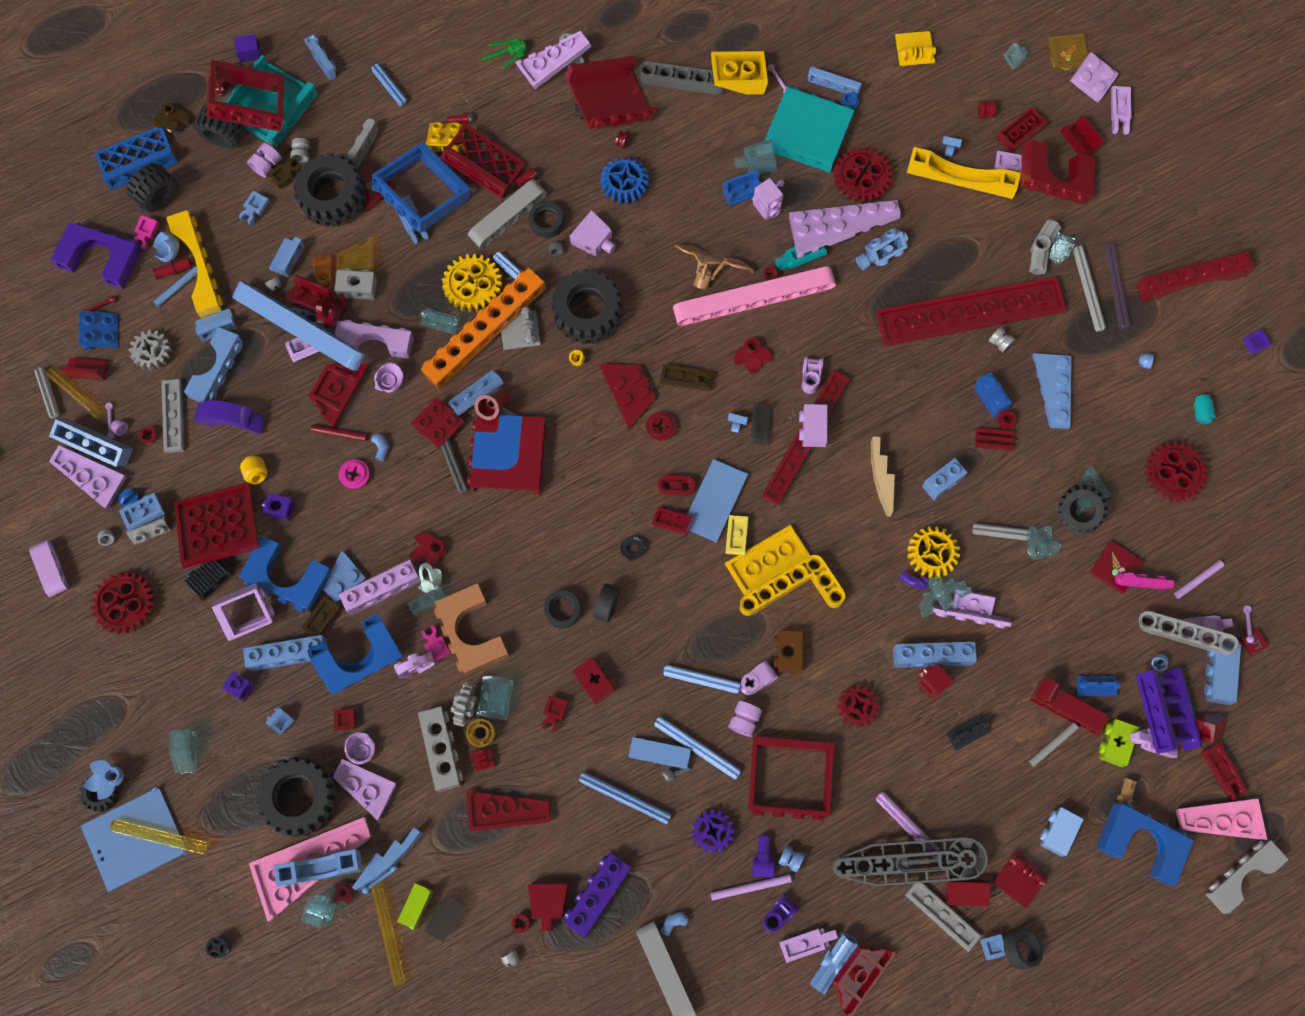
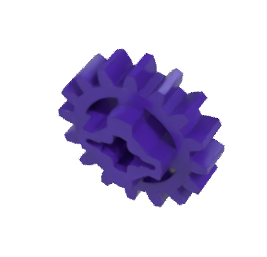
M711 809L709 815L703 811V818L696 817L698 823H692L696 830L691 831V834L696 835L692 841L699 842L697 849L704 847L705 854L709 849L712 855H714L715 850L718 849L722 853L723 846L726 848L730 847L727 841H733L730 834L735 833V830L729 828L733 825V822L727 823L728 815L721 817V811L716 815L713 809ZM711 818L718 819L722 823L719 825L712 822ZM704 822L706 828L704 832L699 834L700 825ZM709 824L713 829L718 830L716 832V840L712 835L708 836L707 834L709 832ZM726 831V837L721 843L720 834ZM706 839L710 840L714 846L707 845L703 841Z

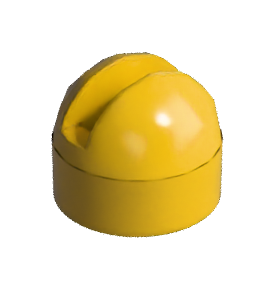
M574 350L570 353L569 360L574 366H581L584 364L585 356L580 350Z

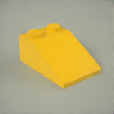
M764 51L711 52L715 86L746 95L765 93L768 79Z

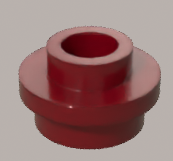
M1003 411L999 414L997 421L1001 428L1011 429L1016 425L1017 417L1011 411ZM1004 418H1008L1010 423L1004 422Z

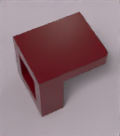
M1205 712L1198 717L1196 723L1200 738L1211 743L1220 739L1224 735L1226 717L1211 712Z

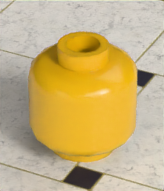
M248 456L240 464V469L246 482L259 484L267 477L268 471L261 457Z

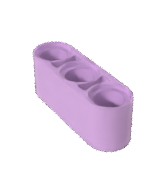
M46 540L30 547L31 558L47 596L52 597L68 590L67 580L52 543Z

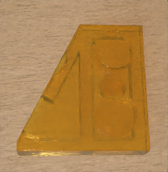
M370 237L368 242L362 245L357 243L347 250L338 252L336 255V270H374V238Z

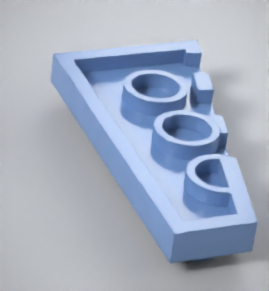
M1034 353L1032 358L1036 365L1037 378H1039L1040 390L1045 402L1044 407L1049 427L1069 429L1071 421V356Z

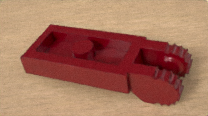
M1220 743L1200 752L1231 802L1237 800L1230 786L1232 783H1234L1239 794L1242 796L1248 794L1241 781V776Z

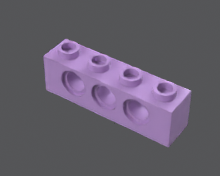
M408 560L340 593L339 597L346 612L353 616L420 583L421 580L412 562Z

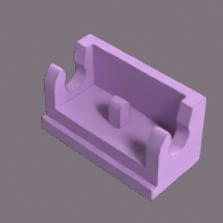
M299 338L285 343L293 362L319 352V350Z

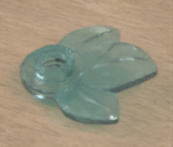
M1031 526L1027 532L1028 554L1033 560H1042L1045 556L1053 557L1061 549L1062 544L1051 541V526H1045L1039 530Z

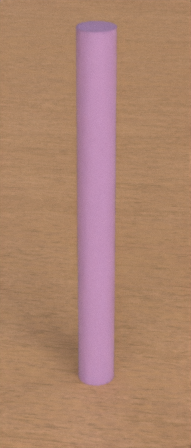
M788 874L711 892V899L713 901L791 883V877Z

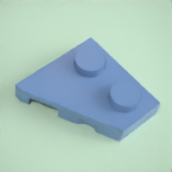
M342 551L323 589L338 604L341 601L340 593L365 582L367 579Z

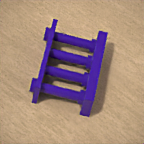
M1182 668L1164 672V677H1159L1157 670L1137 674L1136 678L1156 754L1177 750V744H1182L1184 751L1202 747ZM1161 685L1167 686L1168 697H1164ZM1169 704L1172 705L1174 716L1170 717L1166 706ZM1172 724H1177L1180 736H1174Z

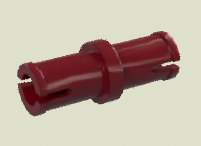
M189 257L175 262L170 261L166 265L153 268V274L157 280L169 275L175 276L178 272L191 269L192 263Z

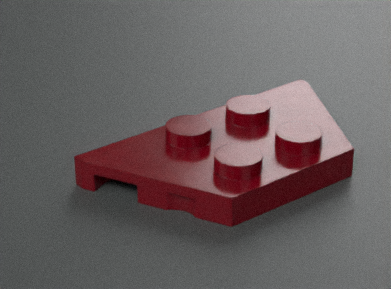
M327 364L308 395L332 428H335L369 369L367 364L360 365L357 371L343 365Z
M600 364L601 372L627 428L630 429L635 421L645 413V410L652 405L656 397L640 365Z
M857 946L833 979L845 1016H853L896 956V952L886 948Z

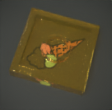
M1084 34L1053 36L1047 40L1053 71L1078 69L1088 55Z

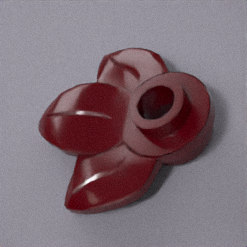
M756 338L747 339L744 342V346L739 348L734 356L735 365L745 364L746 369L752 374L760 370L762 363L771 362L770 351L762 347L761 342ZM753 345L756 349L751 350L749 347Z
M430 533L414 535L415 541L419 546L411 552L409 557L416 562L428 563L434 568L438 564L440 557L447 551L445 541L439 538L435 539ZM436 546H441L439 551L434 550Z

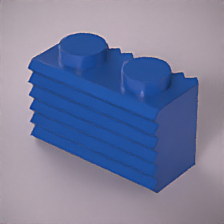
M993 372L979 378L973 389L976 390L975 392L982 399L981 402H984L983 405H986L985 408H988L987 411H990L989 414H992L991 417L998 416L1001 412L1007 411L1011 406L1010 398Z

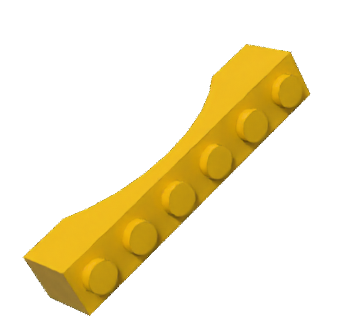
M917 147L913 148L907 169L909 174L1013 199L1017 191L1021 175L1019 172L1007 169L983 170L960 166L939 157L932 151Z
M188 210L166 217L172 235L193 253L196 260L197 282L192 294V300L197 314L202 319L221 312V305H224L220 294L217 295L216 289H218L215 278L212 279L211 277L213 270L210 263L206 261L208 254L205 247L201 246L200 242H203L200 232L196 230L198 223L195 216H191Z

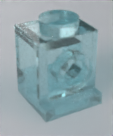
M1057 233L1048 258L1053 263L1061 264L1064 258L1068 259L1074 247L1075 239Z

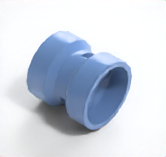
M786 845L778 864L782 866L787 865L792 871L797 873L805 854L800 851H793L792 847Z

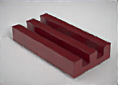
M977 428L975 448L1013 451L1015 431ZM980 434H983V435H994V436H1005V437H1009V438L993 437V436H982V435H980ZM979 441L1006 442L1009 445L979 443Z

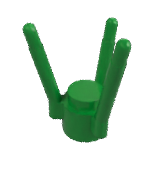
M517 37L489 43V46L510 45L506 49L483 57L482 60L485 61L507 52L515 55L502 67L504 70L517 59L524 56L523 53L526 52V46L523 40Z

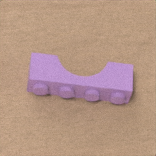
M344 320V322L338 321L335 331L337 337L356 348L365 341L379 340L387 345L391 356L410 358L414 338L408 329H391V327L385 325L377 327L370 323L357 324L351 320Z

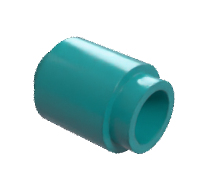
M1210 395L1195 397L1193 405L1196 421L1201 422V424L1212 423V420L1216 418L1213 399H1211Z

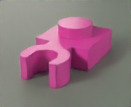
M143 215L140 216L134 231L138 236L133 239L137 246L142 241L140 248L144 250L148 248V238L154 239L160 224L158 221Z
M431 626L433 631L431 635H426L424 630L421 633L429 641L424 644L427 652H431L434 662H437L451 655L443 637L437 638V630L434 626Z

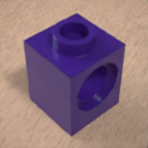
M269 493L268 498L263 502L262 508L268 517L290 522L295 503L291 498ZM276 504H281L279 510H274Z
M233 671L222 686V689L244 702L255 685Z

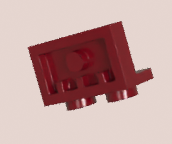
M297 275L295 277V286L285 295V301L316 313V305L329 288Z

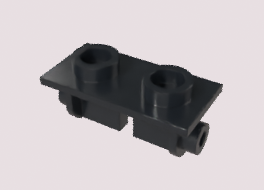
M979 715L947 732L946 735L956 751L991 732L988 729V721L986 719L983 720L982 716Z

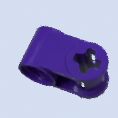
M785 893L763 918L762 925L767 932L773 933L778 931L800 908L798 905L795 906L786 898L787 895ZM769 917L776 918L778 922L776 928L773 929L767 925Z

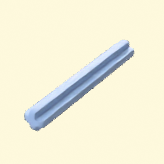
M665 665L663 672L665 676L733 693H738L740 689L739 682L671 665Z

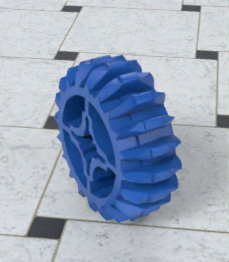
M622 156L621 160L618 161L615 158L614 163L609 161L608 167L604 166L600 184L602 185V191L606 192L607 198L611 197L613 202L618 199L619 204L622 201L628 204L629 200L635 203V198L641 199L642 194L646 193V188L649 186V176L647 175V169L644 168L642 163L638 164L637 159L631 161L629 156L627 160H624ZM630 172L636 174L638 178H636L634 175H631ZM611 183H614V185L620 187V189L615 188Z

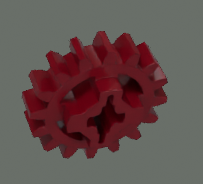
M859 685L856 686L855 690L849 686V692L843 690L842 695L844 698L839 697L838 701L841 704L836 706L837 709H841L838 717L844 716L842 722L849 721V727L856 724L857 729H860L861 724L865 728L868 727V721L874 723L875 719L873 716L878 717L879 715L875 709L880 708V705L875 704L879 698L872 697L874 691L872 690L868 693L867 686L861 690ZM858 694L865 696L866 699L859 697ZM849 697L850 706L845 708L846 700ZM856 702L858 705L863 706L860 710L854 708ZM871 706V712L867 717L866 709ZM852 714L854 716H857L858 720L850 717L849 715Z

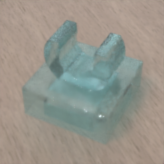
M1014 43L1006 51L1004 57L1010 67L1016 69L1026 58L1028 51L1025 47L1021 48L1018 43Z

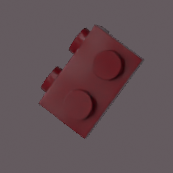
M1085 115L1080 116L1076 122L1066 125L1060 130L1077 154L1092 155L1105 142Z

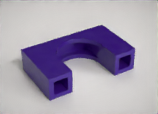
M69 222L51 258L57 268L74 273L85 251L95 246L107 247L110 250V256L101 274V278L106 284L124 289L141 253L137 243L131 239H120L119 236L112 233L109 235L105 234L97 228H87L82 223L77 222L74 224Z

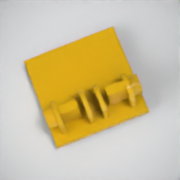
M930 31L895 34L900 66L935 63L934 54L936 53V48L932 46Z
M430 123L426 145L433 152H441V150L443 152L445 146L450 144L464 123ZM462 144L454 145L452 149L460 152V150H463Z

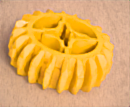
M927 527L926 531L920 529V534L915 533L913 535L914 539L909 541L912 546L907 548V551L912 552L907 555V558L913 559L910 565H917L914 570L917 572L921 569V576H924L927 572L928 578H932L933 573L936 578H940L941 574L946 576L948 571L952 572L954 570L953 566L958 564L956 559L960 557V554L956 553L960 550V547L954 546L957 540L950 539L952 533L947 536L945 535L946 529L939 532V527H935L934 531H932L931 527ZM932 539L939 540L942 544H936ZM923 541L926 551L919 555V544ZM947 549L948 560L944 564L942 561L943 557L941 553H943L944 550ZM931 550L938 551L936 555L934 553L929 554ZM925 561H931L935 566L928 565Z

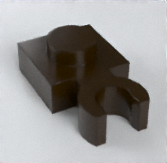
M294 158L289 159L286 166L281 163L267 173L268 177L279 189L294 179L293 173L301 171L300 164L292 167L296 163Z

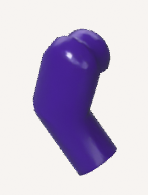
M905 570L899 576L908 585L921 590L927 588L929 580L925 576L917 579Z

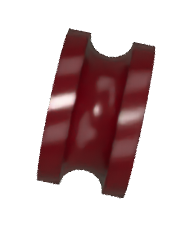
M620 130L616 137L615 146L618 147L620 145L624 149L629 139V133L623 134V131Z
M144 427L140 430L139 438L145 444H154L158 440V432L152 427ZM147 432L152 433V434H151V437H152L151 439L146 438V437H147V435H146Z
M518 914L512 919L511 926L515 932L525 933L530 928V920L526 915ZM518 918L526 920L524 924L526 927L524 929L521 927L516 928L515 924H518L516 922Z

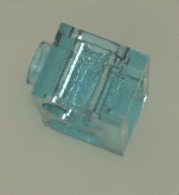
M316 894L315 898L308 897L300 922L320 928H328L336 904L331 902L332 898Z

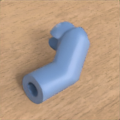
M377 433L371 438L372 443H375L378 447L375 459L384 461L389 444L384 435Z

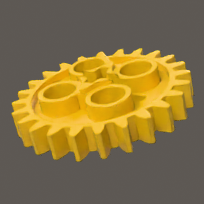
M466 254V259L463 260L459 256L460 262L453 260L454 266H447L450 272H444L446 278H442L443 284H445L442 287L446 291L444 292L445 296L449 297V302H454L455 308L461 305L462 311L468 307L469 312H471L472 308L475 307L478 312L480 306L486 308V303L490 304L491 299L496 294H501L499 288L502 287V282H500L502 276L499 275V268H496L495 262L491 263L490 258L484 261L483 255L477 259L476 254L472 258ZM477 269L481 270V271H480L479 273H477V274H476V273H473V271H475V270H477ZM459 277H464L462 281L456 280ZM482 285H489L486 289L480 288ZM466 292L472 293L470 296H464Z

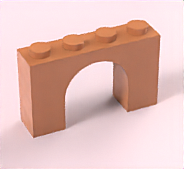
M478 583L434 602L436 608L433 609L435 615L444 624L441 626L442 632L445 637L449 636L451 641L448 644L452 655L456 654L458 661L455 663L459 672L463 671L468 676L509 658L500 636L475 646L463 643L458 637L457 628L462 617L487 605Z

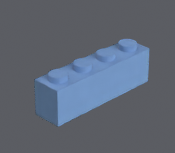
M55 419L49 437L115 467L127 466L133 448L69 419Z

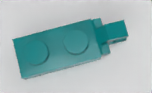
M822 246L819 247L818 251L813 253L809 251L804 253L802 257L797 258L796 248L793 247L786 250L782 257L775 259L776 268L778 271H782L787 268L798 267L827 255V250Z

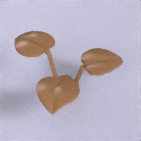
M689 244L674 245V247L681 251L694 255L697 259V275L693 285L700 289L707 290L710 280H714L716 274L724 265L747 269L754 273V270L742 260L724 257V260L721 261L718 257L707 254L696 246ZM708 264H720L713 274H711V270L707 269Z

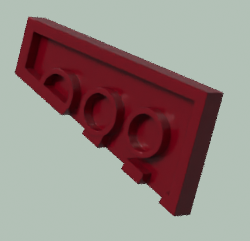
M466 791L470 832L551 823L549 802Z

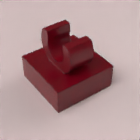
M491 747L471 752L476 772L496 767Z

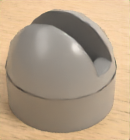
M278 277L265 282L266 287L271 292H276L275 286L278 290L281 288V282Z
M103 529L98 532L99 544L107 546L114 542V535L111 530Z
M515 949L500 957L507 967L517 965L519 960Z

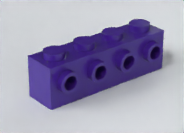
M612 854L609 857L606 855L599 863L601 869L597 874L593 873L587 882L589 887L586 891L582 890L576 898L577 905L574 909L570 907L564 916L566 919L564 924L584 938H586L631 870L630 866Z

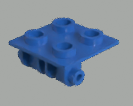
M79 311V346L84 347V350L87 351L92 350V347L118 348V314Z

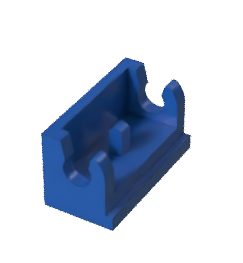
M757 170L723 182L722 191L729 206L754 197L755 187L762 183L759 182Z

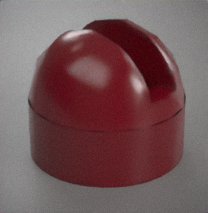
M768 266L764 269L762 276L764 280L769 281L776 279L778 272L776 268ZM772 273H774V276H769V277H766V276H765V274H772Z

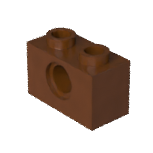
M779 631L778 636H774V648H778L777 656H774V668H777V673L801 674L803 670V631ZM790 648L793 651V655L790 657L785 656L783 649Z

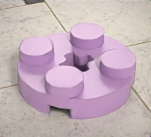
M431 652L421 656L415 653L407 657L408 661L395 664L394 668L398 678H407L413 676L412 673H422L434 666L435 662Z

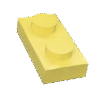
M729 515L726 554L745 555L748 517Z

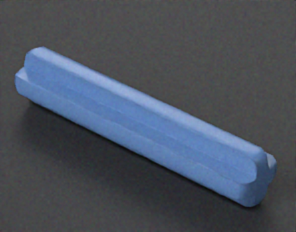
M378 63L371 67L372 72L398 105L402 107L407 104V98Z

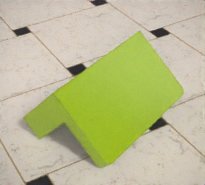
M415 883L397 922L410 927V929L417 930L434 891Z

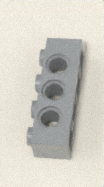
M442 707L418 712L435 791L442 792L461 787L460 781H463V774L461 769H457L456 761H459L457 750H453L451 743L454 742L452 730H448L447 723L450 722L448 711H444ZM441 725L442 731L437 735L433 734V727ZM440 744L446 745V751L443 754L437 753V747ZM449 763L451 770L448 773H442L441 767Z

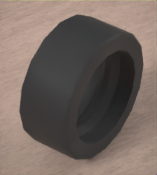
M550 201L536 204L529 214L532 231L542 238H552L558 235L564 226L561 208ZM549 211L556 214L557 223L554 226L542 228L537 225L536 217L540 213Z
M607 583L604 584L595 605L593 614L595 619L606 623L610 622L619 600L621 591L619 587Z
M558 590L550 594L545 600L544 612L551 625L564 629L577 623L581 615V605L577 596L572 592ZM566 598L573 603L574 613L569 619L558 620L552 615L551 607L557 599Z
M1022 927L1009 931L1005 936L1004 952L1012 966L1024 970L1034 968L1040 964L1044 954L1043 944L1034 930ZM1020 937L1024 939L1028 947L1027 960L1022 956L1019 949Z

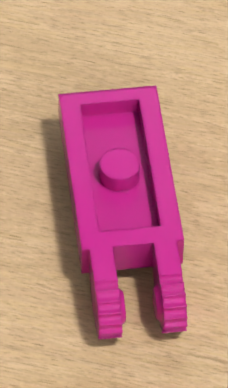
M1127 572L1118 574L1115 577L1117 585L1161 590L1174 587V581L1166 580V576H1154V579L1148 578L1146 574H1136L1135 576L1134 573Z

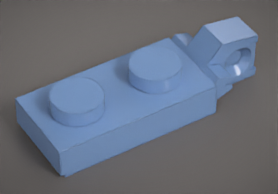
M314 34L304 38L305 44L312 52V56L330 81L335 79L336 66L332 60H328L325 49L319 47V39Z

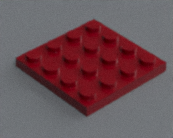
M249 482L174 502L180 561L183 569L260 548Z

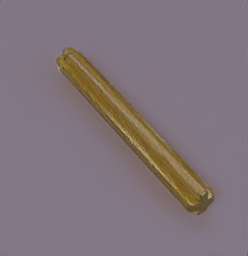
M113 820L110 824V831L200 854H206L209 848V843L119 820Z
M375 884L371 889L394 986H400L405 984V978L383 885Z

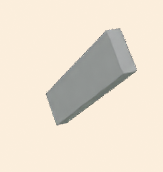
M163 380L164 452L184 451L182 380Z
M914 883L905 893L909 900L967 952L982 937L923 883Z

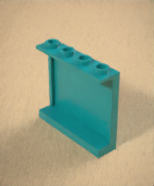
M262 55L254 62L253 69L284 75V119L280 132L244 125V129L277 148L318 93L312 83H302L268 63ZM238 85L233 89L230 97L224 101L225 103L277 113L276 92Z
M787 87L764 140L763 149L831 173L839 148L850 121L853 119L854 110L848 106L836 104L831 100L818 98L814 94L801 92L797 88Z

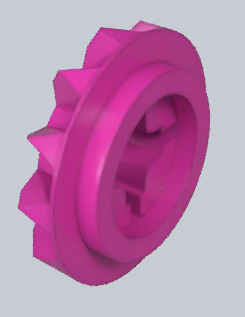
M349 460L341 466L339 479L345 487L359 489L361 486L366 485L369 479V469L360 460ZM357 469V473L360 476L352 480V476L349 474L354 473Z

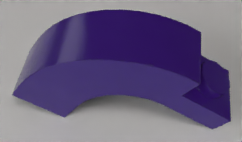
M203 401L198 403L194 421L210 427L229 425L255 434H261L265 416L251 411V408L234 403Z

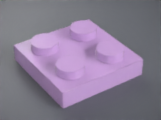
M1090 52L1070 81L1094 101L1099 102L1118 76V73Z

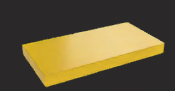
M789 525L746 550L745 555H738L725 563V566L745 596L811 555L793 527Z

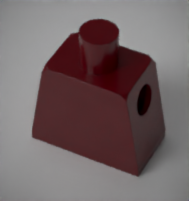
M528 884L532 918L541 919V931H554V919H563L568 885Z

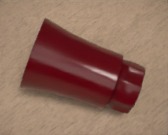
M500 386L487 394L479 396L474 404L478 416L484 420L495 419L501 409L509 402L511 397L509 390Z

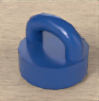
M132 489L124 490L119 496V502L123 507L140 500L138 493Z

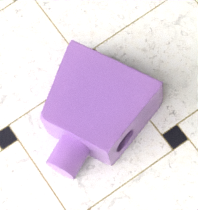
M590 211L570 235L572 245L594 256H597L602 249L611 254L616 247L610 241L612 238L611 229L593 211Z

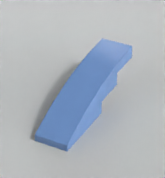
M413 828L402 844L395 840L384 856L376 853L352 888L360 891L363 887L368 886L388 872L411 850L423 833Z

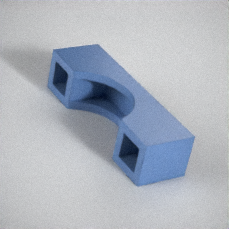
M219 327L217 328L210 341L211 346L216 351V362L207 373L191 377L184 391L190 399L198 402L214 401L216 399L217 390L225 382V375L228 369L232 368L236 354L242 349L243 341L237 334Z
M356 849L334 853L333 855L317 859L274 865L276 887H287L363 871L360 851Z

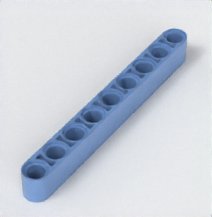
M242 280L239 281L232 298L343 366L354 371L358 370L365 356L364 352L253 285Z

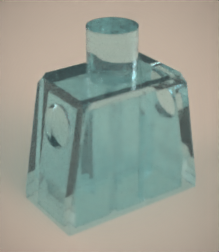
M771 139L744 147V156L734 158L736 169L747 167L748 173L755 170L758 171V174L778 171Z

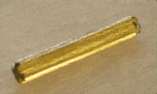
M51 367L46 371V375L96 419H100L104 415V411L55 368Z

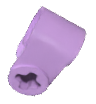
M808 356L804 357L802 389L805 393L813 394L818 390L823 358L818 360L810 359ZM811 380L815 382V384L810 385L806 381Z
M767 660L742 678L740 684L742 693L752 695L778 678V675ZM746 682H753L752 688L750 686L746 687Z

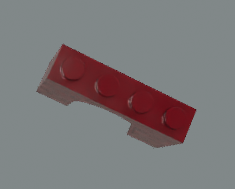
M1030 140L1022 147L1020 187L1027 188L1029 191H1038L1045 195L1056 196L1062 200H1071L1077 204H1084L1094 197L1095 157L1078 153L1071 158L1068 165V181L1063 182L1055 178L1048 168L1047 143Z

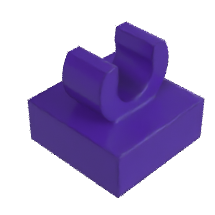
M1262 329L1243 339L1246 344L1245 347L1252 355L1271 346Z

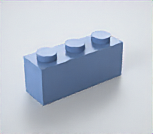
M1225 641L1223 647L1230 650L1234 648V644ZM1238 643L1236 653L1231 656L1207 650V656L1210 657L1209 664L1206 667L1208 683L1204 688L1207 702L1232 705L1237 702L1241 644Z

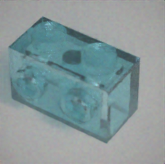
M483 676L476 715L493 720H507L513 691V681L498 676Z

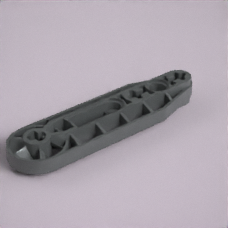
M968 837L873 843L837 857L833 862V871L841 878L873 886L970 880L977 878L984 872L988 857L981 843ZM945 841H953L946 849ZM942 842L943 850L926 851L925 843ZM922 843V851L905 852L904 844ZM901 844V853L884 854V846ZM872 846H881V854L864 855L863 850ZM861 851V855L850 856ZM964 853L971 857V860H968L969 863L961 860L962 856L965 857ZM943 854H946L945 861L947 865H942L941 859ZM937 855V859H908L907 861V857ZM956 857V861H948V858ZM871 859H875V864L882 863V859H885L889 865H886V869H882L881 866H875L876 870H873ZM854 860L856 871L852 872L850 867L845 868V872H841L837 866H840L841 862H844L845 865H852L850 861ZM861 860H866L869 863V867L865 871L858 869V863ZM929 862H937L938 866L908 868V864H929ZM973 866H974V868L976 869L977 873H975V872L973 871V869H972ZM960 867H964L961 875H958ZM945 870L946 878L928 879V871ZM948 870H950L957 877L949 878ZM924 872L925 880L908 881L907 873ZM904 873L905 881L887 882L886 874ZM883 875L884 882L866 881V876ZM863 876V880L853 877Z

